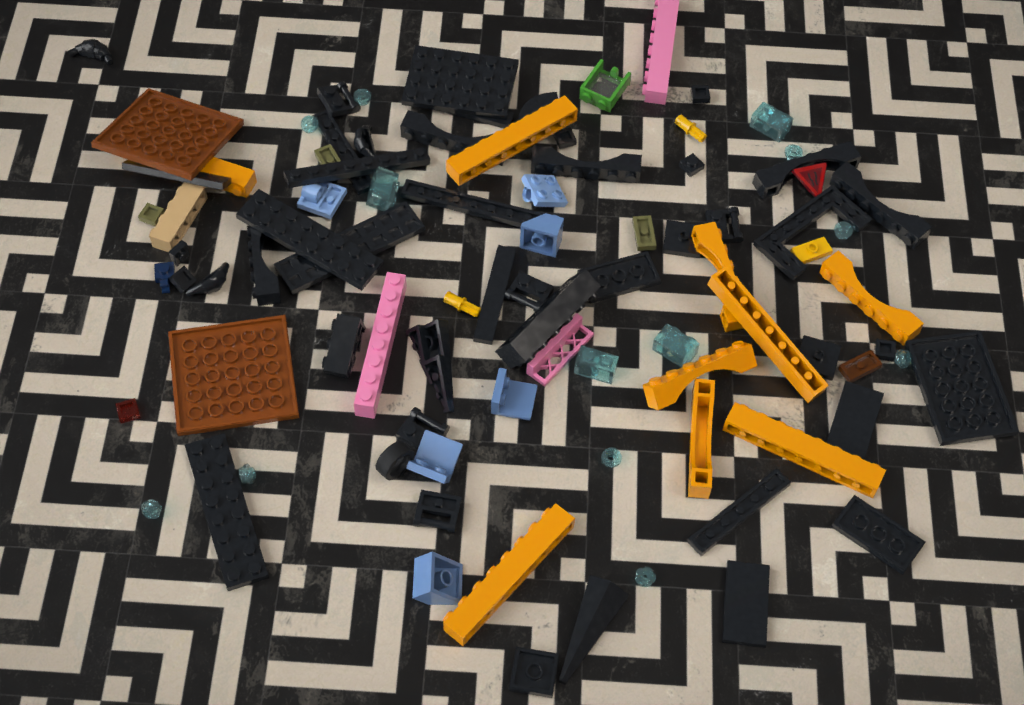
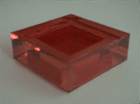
M135 398L115 403L120 423L141 418Z

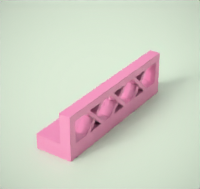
M576 313L573 319L560 329L561 331L554 338H551L547 342L548 344L527 363L526 374L544 387L594 336L591 330L582 325L583 317ZM580 330L586 336L584 339H575V334ZM573 344L574 349L572 351L563 352L564 345ZM552 357H561V362L559 364H551L550 359ZM549 369V375L545 379L537 374L540 370Z

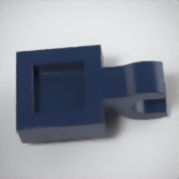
M174 262L154 264L155 281L160 283L162 294L170 293L169 278L175 273Z

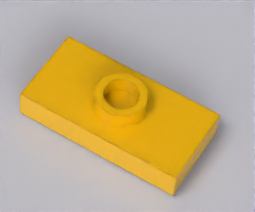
M821 237L791 248L790 252L806 264L831 255L833 250L825 237Z

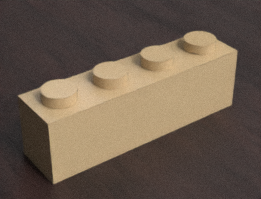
M183 182L182 186L178 187L173 200L169 201L166 211L160 215L157 225L150 231L149 238L152 247L169 253L182 240L207 200L204 186Z

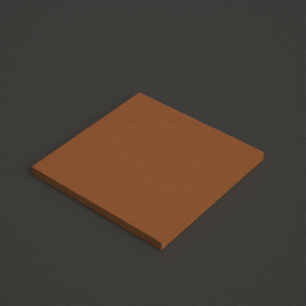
M148 88L103 130L91 144L92 148L192 181L244 125V119Z
M286 315L168 331L178 436L299 418Z

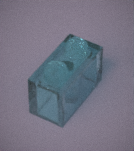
M762 102L752 114L749 126L780 143L791 130L794 118L774 108L772 105Z
M378 166L372 176L366 205L381 211H386L393 207L397 199L394 195L400 185V182H398L399 174Z
M666 324L654 338L652 350L682 368L683 364L691 362L697 355L700 343L693 337L680 332L678 328Z
M581 345L575 361L574 373L612 385L618 367L619 356Z

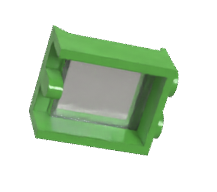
M600 59L581 85L579 99L610 113L625 89L630 86L631 72H628L624 78L618 76L619 69L617 67H613L610 72L603 70L604 60Z

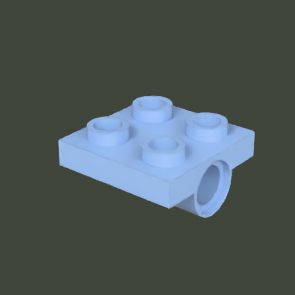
M524 174L521 178L525 186L522 193L525 202L533 203L535 207H565L568 201L554 175Z
M331 182L305 185L302 187L297 208L331 220L347 194V188Z

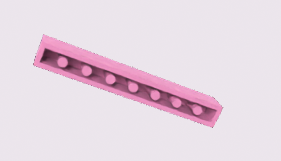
M655 0V6H658V8H654L653 18H656V20H652L651 30L654 33L650 34L649 43L653 44L649 45L647 55L651 56V58H647L646 69H649V71H645L644 81L647 84H643L642 95H645L644 102L662 105L666 103L679 0Z
M391 272L386 274L354 400L355 416L375 419L406 293V275Z

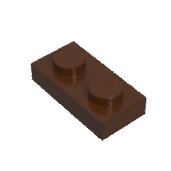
M869 350L840 364L838 370L846 381L852 383L880 369L883 364L874 352Z

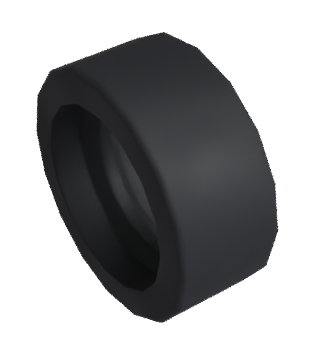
M396 441L379 456L375 465L376 470L385 479L394 480L405 472L408 462L413 460L415 456L414 451L403 441Z

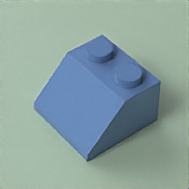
M545 213L523 222L520 232V248L556 258L562 242L564 218Z
M433 551L414 558L412 598L428 605H458L462 598L463 564Z

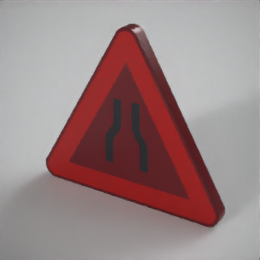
M823 162L795 168L792 170V173L816 197L823 190L827 164Z

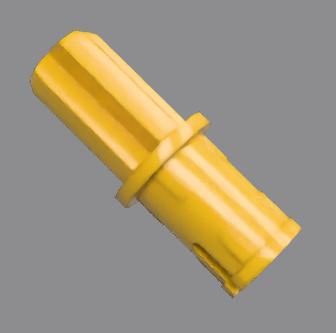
M682 114L675 119L674 123L682 128L686 135H692L701 143L706 139L707 135L696 127L695 122L692 123Z
M450 291L445 294L443 302L457 308V311L461 312L462 310L474 317H478L481 308L468 302L467 298H461Z

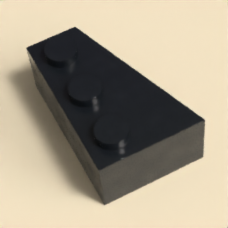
M337 313L336 319H333L331 330H333L332 337H329L327 341V357L324 356L322 361V368H324L323 370L327 375L350 379L356 360V350L361 345V341H359L361 332L364 333L366 329L361 318Z

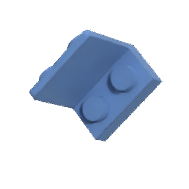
M499 368L491 401V414L531 420L537 385L510 380V377H507V369Z
M425 430L415 458L408 462L406 469L443 484L449 483L463 444Z

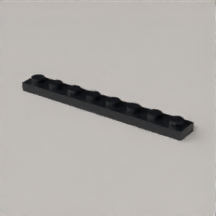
M417 148L285 170L284 178L288 188L430 165V157L425 148Z
M406 179L401 191L402 198L521 227V224L525 221L545 214Z

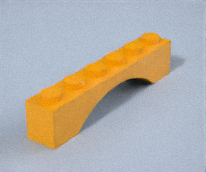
M716 222L695 225L691 237L696 251L706 257L717 271L727 265L734 274L733 262L728 258V249L726 244H723L722 232L720 228H717ZM723 305L720 318L725 332L743 329V326L727 307Z
M839 250L822 263L819 272L822 277L849 298L853 304L863 310L868 317H871L878 323L880 328L885 329L894 340L905 346L906 340H912L920 333L924 323L910 311L888 306L870 295L857 279L852 262Z
M743 341L733 342L732 346L728 348L717 349L716 353L712 355L701 356L696 362L685 363L680 369L669 370L664 376L649 379L648 383L643 384L648 407L660 410L674 404L686 386L704 373L720 369L743 373L757 367L752 344L744 343Z
M695 378L692 388L688 497L709 499L712 489L711 435L715 380Z

